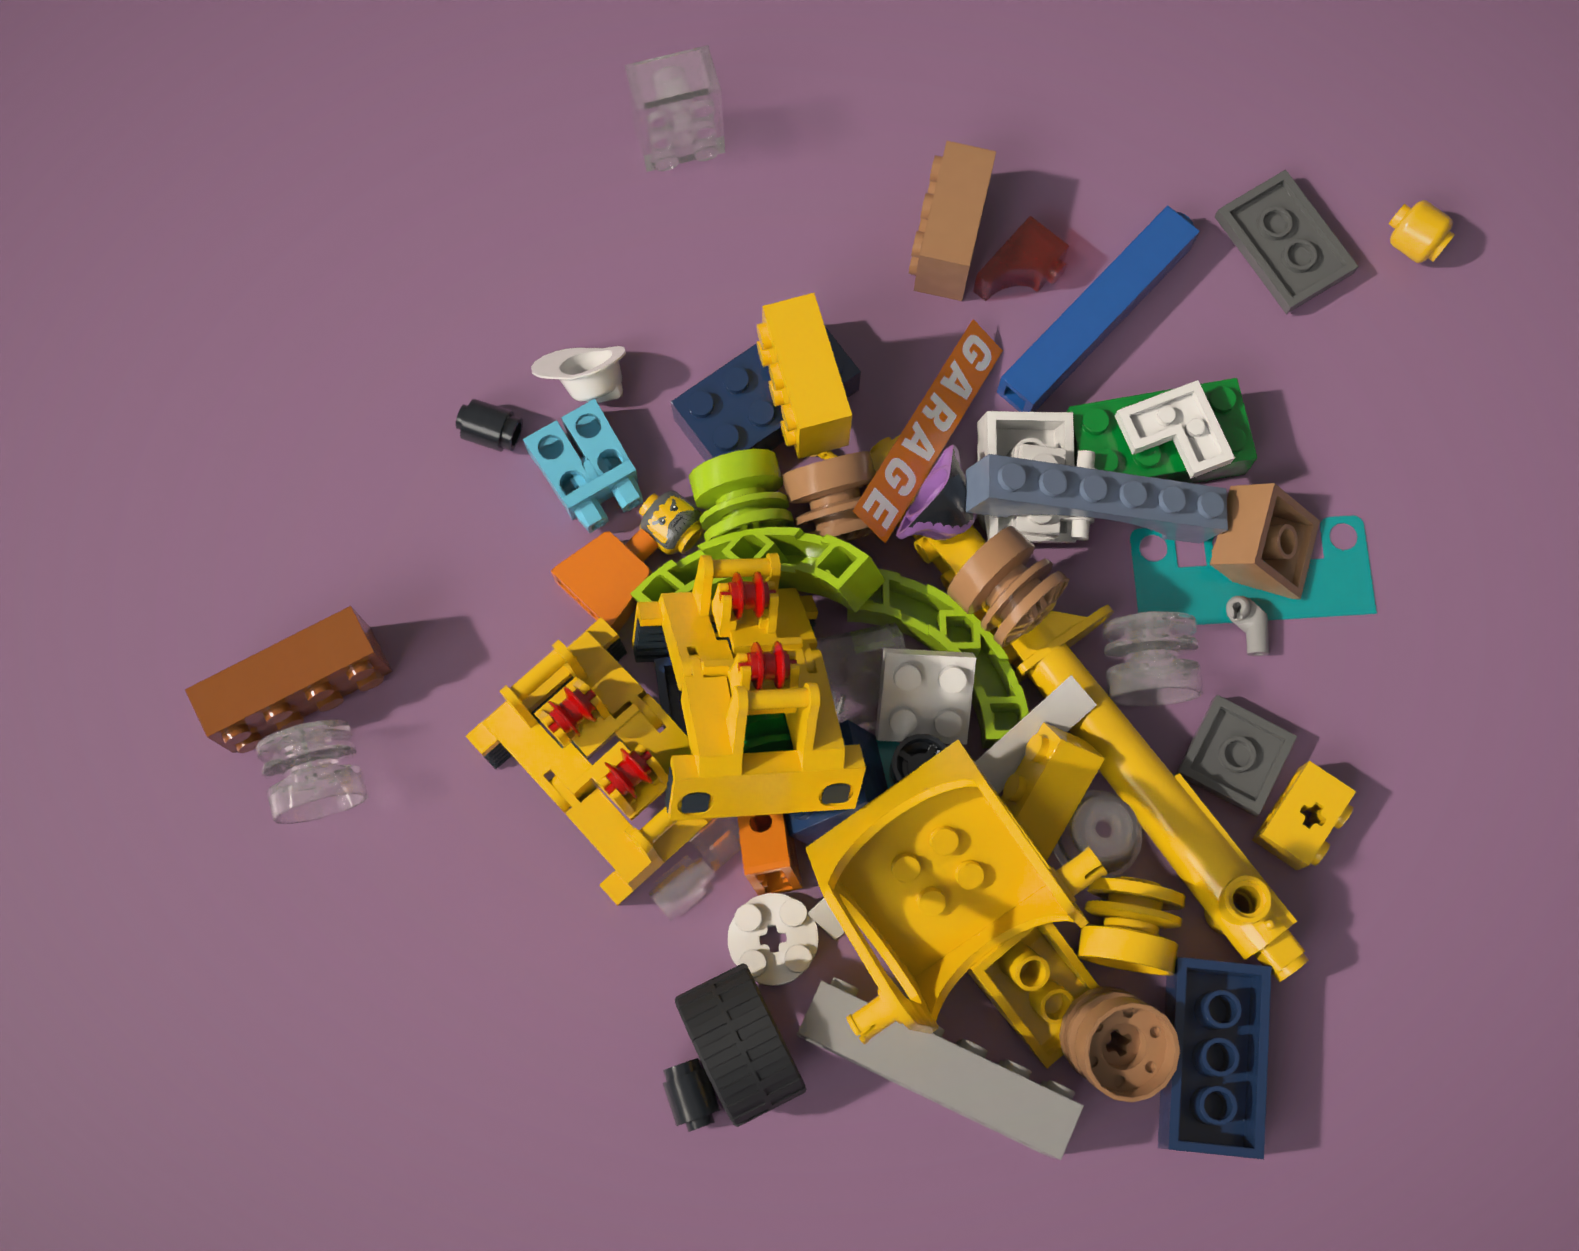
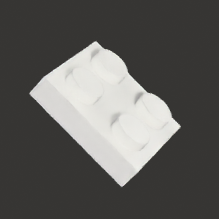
M883 648L875 731L877 740L902 742L905 738L915 734H929L939 738L944 744H952L959 740L961 744L967 745L976 665L975 655L968 652Z

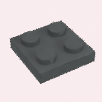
M1216 695L1212 699L1175 775L1180 773L1190 783L1253 816H1257L1260 814L1297 736Z

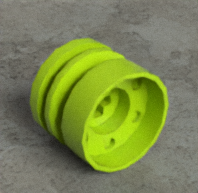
M768 449L734 451L703 462L689 474L696 506L706 510L699 518L702 529L706 530L703 534L705 541L746 529L795 527L792 513L787 510L789 507L787 495L777 492L782 487L783 480L775 452Z

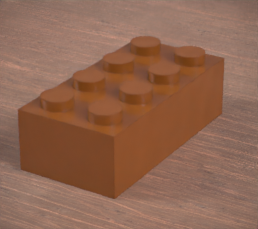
M349 606L185 689V692L207 738L232 753L237 751L238 753H246L262 745L264 742L262 738L276 731L283 733L297 728L304 722L303 717L317 710L326 712L336 708L344 702V696L358 689L360 691H367L377 687L384 681L383 676L391 673L392 670L370 626L352 606Z

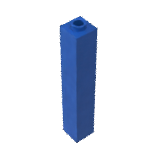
M1167 205L1001 376L997 393L1017 411L1035 412L1191 250L1200 232L1195 228L1192 220L1187 215L1176 212Z

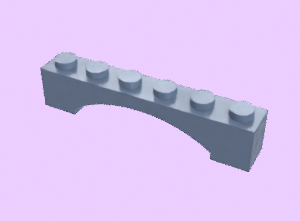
M988 454L966 469L967 513L1004 518L1010 515H1066L1099 518L1148 528L1161 533L1162 539L1198 544L1228 530L1226 488Z

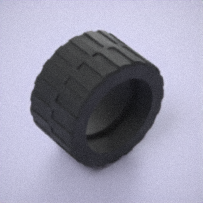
M742 963L676 996L675 1004L688 1035L734 1126L739 1127L806 1092V1085L747 964Z

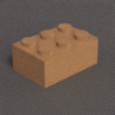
M946 141L943 157L934 156L929 178V188L924 197L919 230L916 231L911 253L912 258L908 274L916 276L913 291L962 301L996 151Z

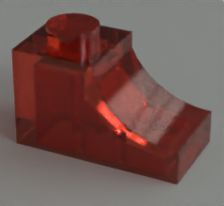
M1029 216L977 273L973 292L984 301H987L995 293L1014 286L1031 287L1038 293L1047 281L1053 285L1066 270L1068 264L1064 260L1069 245L1032 216Z

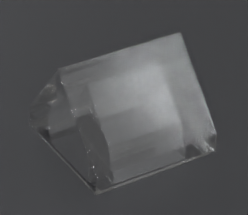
M729 817L714 818L689 841L714 871H717L741 850L739 827Z

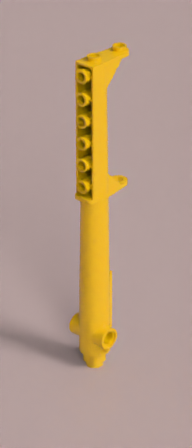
M899 436L893 440L890 437H886L872 447L870 454L875 472L878 471ZM906 511L904 512L900 521L896 525L898 528L900 527V524L904 518ZM973 525L965 532L947 540H934L922 535H912L916 540L914 546L920 557L928 564L933 562L941 572L940 579L946 590H948L950 583L963 565L986 543L985 539ZM1107 604L1088 617L1051 611L1032 631L1022 635L1010 645L1002 647L1009 658L1008 662L1016 668L1015 675L1018 683L1029 677L1042 696L1046 698L1071 675L1097 705L1069 730L1070 733L1089 742L1105 758L1099 771L1202 905L1208 925L1215 932L1225 935L1244 960L1254 954L1262 966L1272 967L1271 975H1274L1278 982L1286 979L1309 961L1304 954V948L1288 930L1297 920L1182 775L1179 773L1174 777L1070 649L1071 646L1104 623L1114 613L1113 609ZM987 605L973 614L982 622L990 607ZM999 626L990 631L993 634V636L995 635ZM1233 900L1239 905L1241 912L1235 907Z

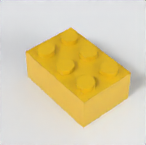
M815 293L762 306V323L756 324L759 341L756 342L762 366L769 367L771 380L768 381L774 406L781 405L783 421H780L787 447L794 445L798 459L848 446L852 412Z

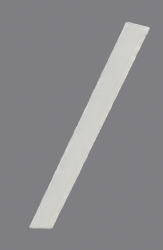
M1071 675L976 760L975 763L999 794L1004 789L1007 779L1016 772L1025 756L1027 743L1033 735L1037 734L1043 722L1068 732L1097 704ZM825 898L807 913L835 941L844 933L843 928Z

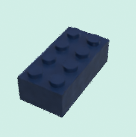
M825 326L848 398L859 391L861 371ZM757 343L671 401L674 421L705 461L739 450L768 449L772 451L785 442L780 421H783L781 405L774 406L768 381L771 380L769 367L762 366Z
M1177 957L1174 975L1166 976L1164 1015L1167 1016L1177 1032L1180 1054L1177 1070L1167 1086L1160 1091L1157 1148L1264 1160L1271 966Z

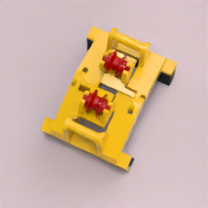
M600 617L567 647L559 639L551 645L553 650L510 688L505 685L499 690L506 701L466 735V738L495 770L513 756L615 869L599 886L618 906L713 818L669 821L665 806L638 830L626 820L601 792L602 790L632 821L667 789L671 756L691 754L687 735L663 708L646 693L645 689L618 663L628 652L621 642L619 635ZM540 722H542L544 726L553 734V736L562 744L563 748H561L560 745L539 724ZM663 726L664 730L659 733L657 730ZM616 736L619 742L592 765L588 760ZM572 741L579 747V749L581 750L582 754H581V753L579 752V750L571 743Z

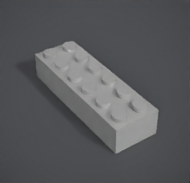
M833 977L831 984L824 981L820 982L798 1030V1037L1043 1155L1059 1160L1062 1159L1084 1105L1072 1100L1075 1094L1073 1090L1051 1080L1048 1082L1042 1080L1041 1085L1029 1080L1032 1072L1029 1069L1007 1059L1005 1061L1000 1060L999 1064H995L985 1059L988 1050L968 1040L962 1039L958 1040L956 1044L942 1038L945 1030L939 1026V1029L932 1034L909 1030L903 1023L899 1024L896 1021L870 1039V1042L863 1044L859 1039L860 1035L856 1036L846 1019L849 1014H853L868 1003L856 997L859 989Z

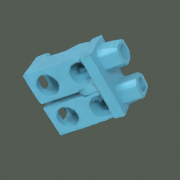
M596 399L561 417L565 431L582 455L581 458H579L557 420L523 439L527 452L551 485L571 519L577 518L589 533L599 529L609 521L600 504L611 497H615L623 512L630 511L643 503L636 469Z

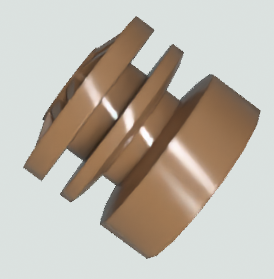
M861 451L826 459L796 468L781 475L788 502L795 504L809 502L811 511L795 518V526L815 523L816 530L809 532L810 534L823 537L828 534L845 542L858 540L872 533L873 531L853 512L854 507L861 498L860 488L869 485L876 474L870 451Z
M1011 525L990 538L974 553L953 578L947 590V594L967 614H973L987 605L990 607L981 622V627L989 632L999 626L994 635V640L1001 647L1010 645L1040 624L1052 611L1070 580L1061 571H1057L1047 577L1052 570L1053 563L1046 558L1029 568L1026 567L1034 553L1035 546Z
M1102 986L1087 990L1072 1001L1062 1018L1059 1038L1064 1057L1073 1070L1113 1100L1133 1103L1151 1098L1167 1086L1177 1070L1180 1047L1175 1028L1166 1015L1125 989Z

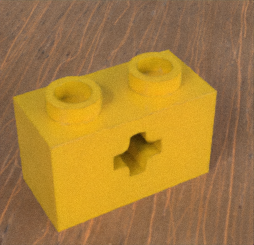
M1308 761L1296 770L1252 838V841L1297 871L1309 866L1310 863L1316 866L1330 847V843L1325 840L1333 827L1340 829L1350 817L1354 807L1349 805V802L1356 791L1313 762ZM1306 810L1312 813L1309 821L1313 825L1309 827L1303 825L1305 816L1302 812Z

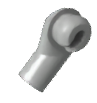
M1234 596L1229 599L1226 604V613L1229 619L1246 633L1247 655H1268L1267 614L1245 596Z

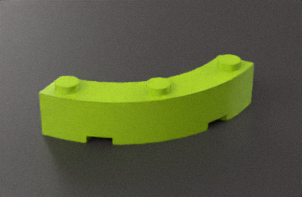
M763 527L725 534L697 545L698 551L686 556L677 563L673 560L668 561L648 576L630 594L637 602L658 601L661 593L692 592L701 555H711L712 559L766 558L767 553H778L781 563L778 589L796 588L797 591L817 594L844 605L854 613L885 582V579L869 555L852 544L826 534L823 537L804 533L801 528ZM733 577L713 578L711 599L714 598L718 583L732 582ZM742 577L743 581H751L753 578Z
M878 569L885 582L856 613L847 608V622H863L897 630L916 639L932 651L973 653L976 657L972 704L979 723L982 748H991L1029 714L1024 691L1018 683L1004 649L994 640V636L990 631H985L981 627V621L974 614H967L943 591L932 585L927 584L926 586L915 580L902 577L900 573Z

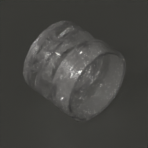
M1150 611L1126 615L1105 622L1102 626L1103 638L1111 643L1104 647V655L1109 659L1124 661V663L1110 667L1106 671L1107 695L1112 701L1122 706H1158L1199 698L1203 694L1201 665L1197 661L1179 658L1191 654L1199 648V641L1191 636L1197 631V619L1193 615L1185 613Z
M334 719L303 723L273 733L257 743L255 746L257 757L260 761L265 762L260 768L262 775L266 779H283L271 786L266 792L272 817L276 823L293 824L325 818L354 808L369 797L360 766L351 764L340 765L353 758L357 753L354 743L348 742L353 735L350 724L347 721Z

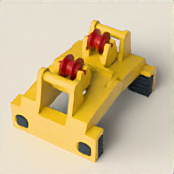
M767 553L766 558L712 559L711 555H701L692 592L661 593L658 601L637 602L632 638L635 662H654L656 658L670 657L678 688L682 691L681 705L691 754L671 756L670 774H668L665 796L669 821L856 808L866 770L860 744L844 745L821 651L816 649L818 642L814 635L813 627L816 624L815 619H817L818 610L812 595L799 596L796 588L778 589L781 574V563L778 553ZM733 577L732 582L718 583L714 598L711 599L713 578ZM742 577H753L751 581H743ZM785 713L794 750L743 753L747 715Z

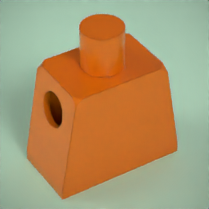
M640 529L625 544L610 531H606L555 566L551 573L555 582L596 621L602 617L618 634L637 606V601L630 593L652 574V571L643 562L658 548V544L643 529Z
M785 813L737 817L744 875L757 895L802 889L794 838L789 836Z

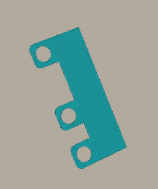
M1354 515L1326 517L1321 521L1320 532L1324 558L1310 559L1301 599H1290L1232 582L1210 565L1214 537L1204 541L1207 566L1178 567L1175 540L1163 539L1167 545L1165 557L1159 561H1149L1141 555L1140 543L1146 536L1156 535L1162 538V534L1148 528L1135 529L1130 535L1140 628L1233 623L1227 616L1226 604L1234 596H1245L1251 599L1267 614L1268 621L1377 614L1364 523L1361 518ZM1337 524H1348L1356 531L1357 542L1351 549L1341 550L1332 544L1330 531Z

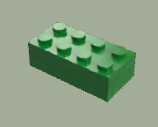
M1232 378L1200 384L1235 457L1231 464L1190 478L1173 440L1132 455L1115 418L1117 411L1173 390L1168 389L1069 406L1067 412H1073L1074 466H1077L1078 451L1087 450L1095 452L1094 468L1104 471L1187 483H1200L1245 475L1258 457L1238 379Z

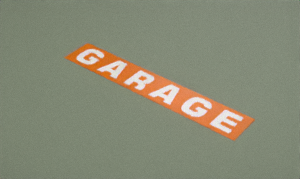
M972 319L853 509V512L884 543L889 539L1003 352L974 319Z

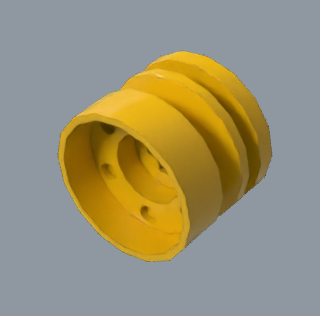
M1133 877L1099 878L1089 885L1087 892L1107 899V901H1087L1084 909L1095 916L1104 918L1103 925H1087L1081 928L1077 957L1090 963L1125 971L1162 976L1174 975L1179 944L1160 936L1159 929L1179 928L1182 926V919L1174 914L1164 912L1162 909H1183L1186 896L1175 890L1165 888L1156 882Z

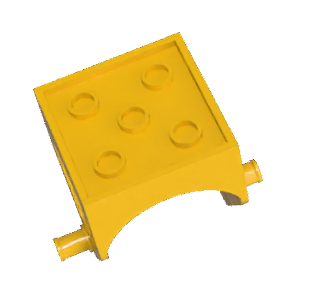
M959 740L953 742L805 848L823 897L879 988L877 990L879 996L846 1017L856 1036L860 1035L859 1039L863 1044L870 1042V1039L896 1021L899 1024L903 1023L909 1030L932 1034L939 1029L936 1021L946 997L959 979L977 961L1006 940L1036 926L1052 922L1071 921L1075 922L1080 928H1083L1089 922L1076 904L1077 900L1074 896L1103 875L1106 876L1108 874L1089 846L1058 870L1051 867ZM860 929L879 952L910 999H907L902 994L897 985L888 976Z

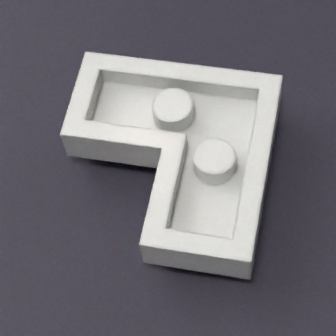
M1198 380L1122 408L1115 415L1132 455L1173 440L1190 478L1231 464L1235 458Z

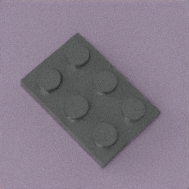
M1286 169L1221 207L1215 214V219L1286 314L1351 276L1359 267Z

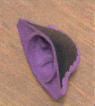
M954 445L944 450L923 482L904 515L896 537L905 539L912 535H922L934 540H947L965 532L975 522L977 514L966 512V475L961 466L959 451Z

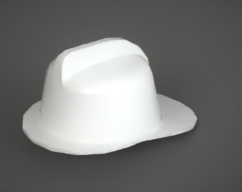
M614 346L607 348H568L555 351L536 360L531 366L532 374L540 378L559 379L571 397L576 401L589 402L596 399L597 403L615 400L623 393L619 360L626 354L625 347Z

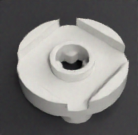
M767 893L756 896L737 909L729 926L728 948L731 958L736 966L742 963L747 964L754 980L759 984L779 986L790 983L809 968L817 953L818 930L816 922L807 914L809 911L802 902L787 895ZM774 926L777 928L778 933L786 935L787 941L779 944V951L770 952L768 945H761L760 936L767 935L768 927Z

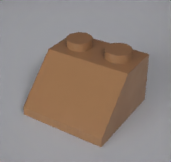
M1275 483L1230 486L1227 497L1228 530L1217 535L1216 543L1212 549L1210 565L1234 583L1290 599H1301L1320 520Z

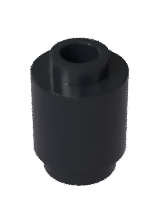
M472 399L469 405L463 404L456 418V429L460 430L461 439L500 452L504 449L510 451L515 449L523 427V419L516 417L514 411L477 399Z
M695 1058L663 1070L667 1082L662 1084L676 1126L686 1124L687 1130L690 1132L715 1123L712 1113L720 1111V1107L712 1083L705 1069L701 1068L699 1059Z

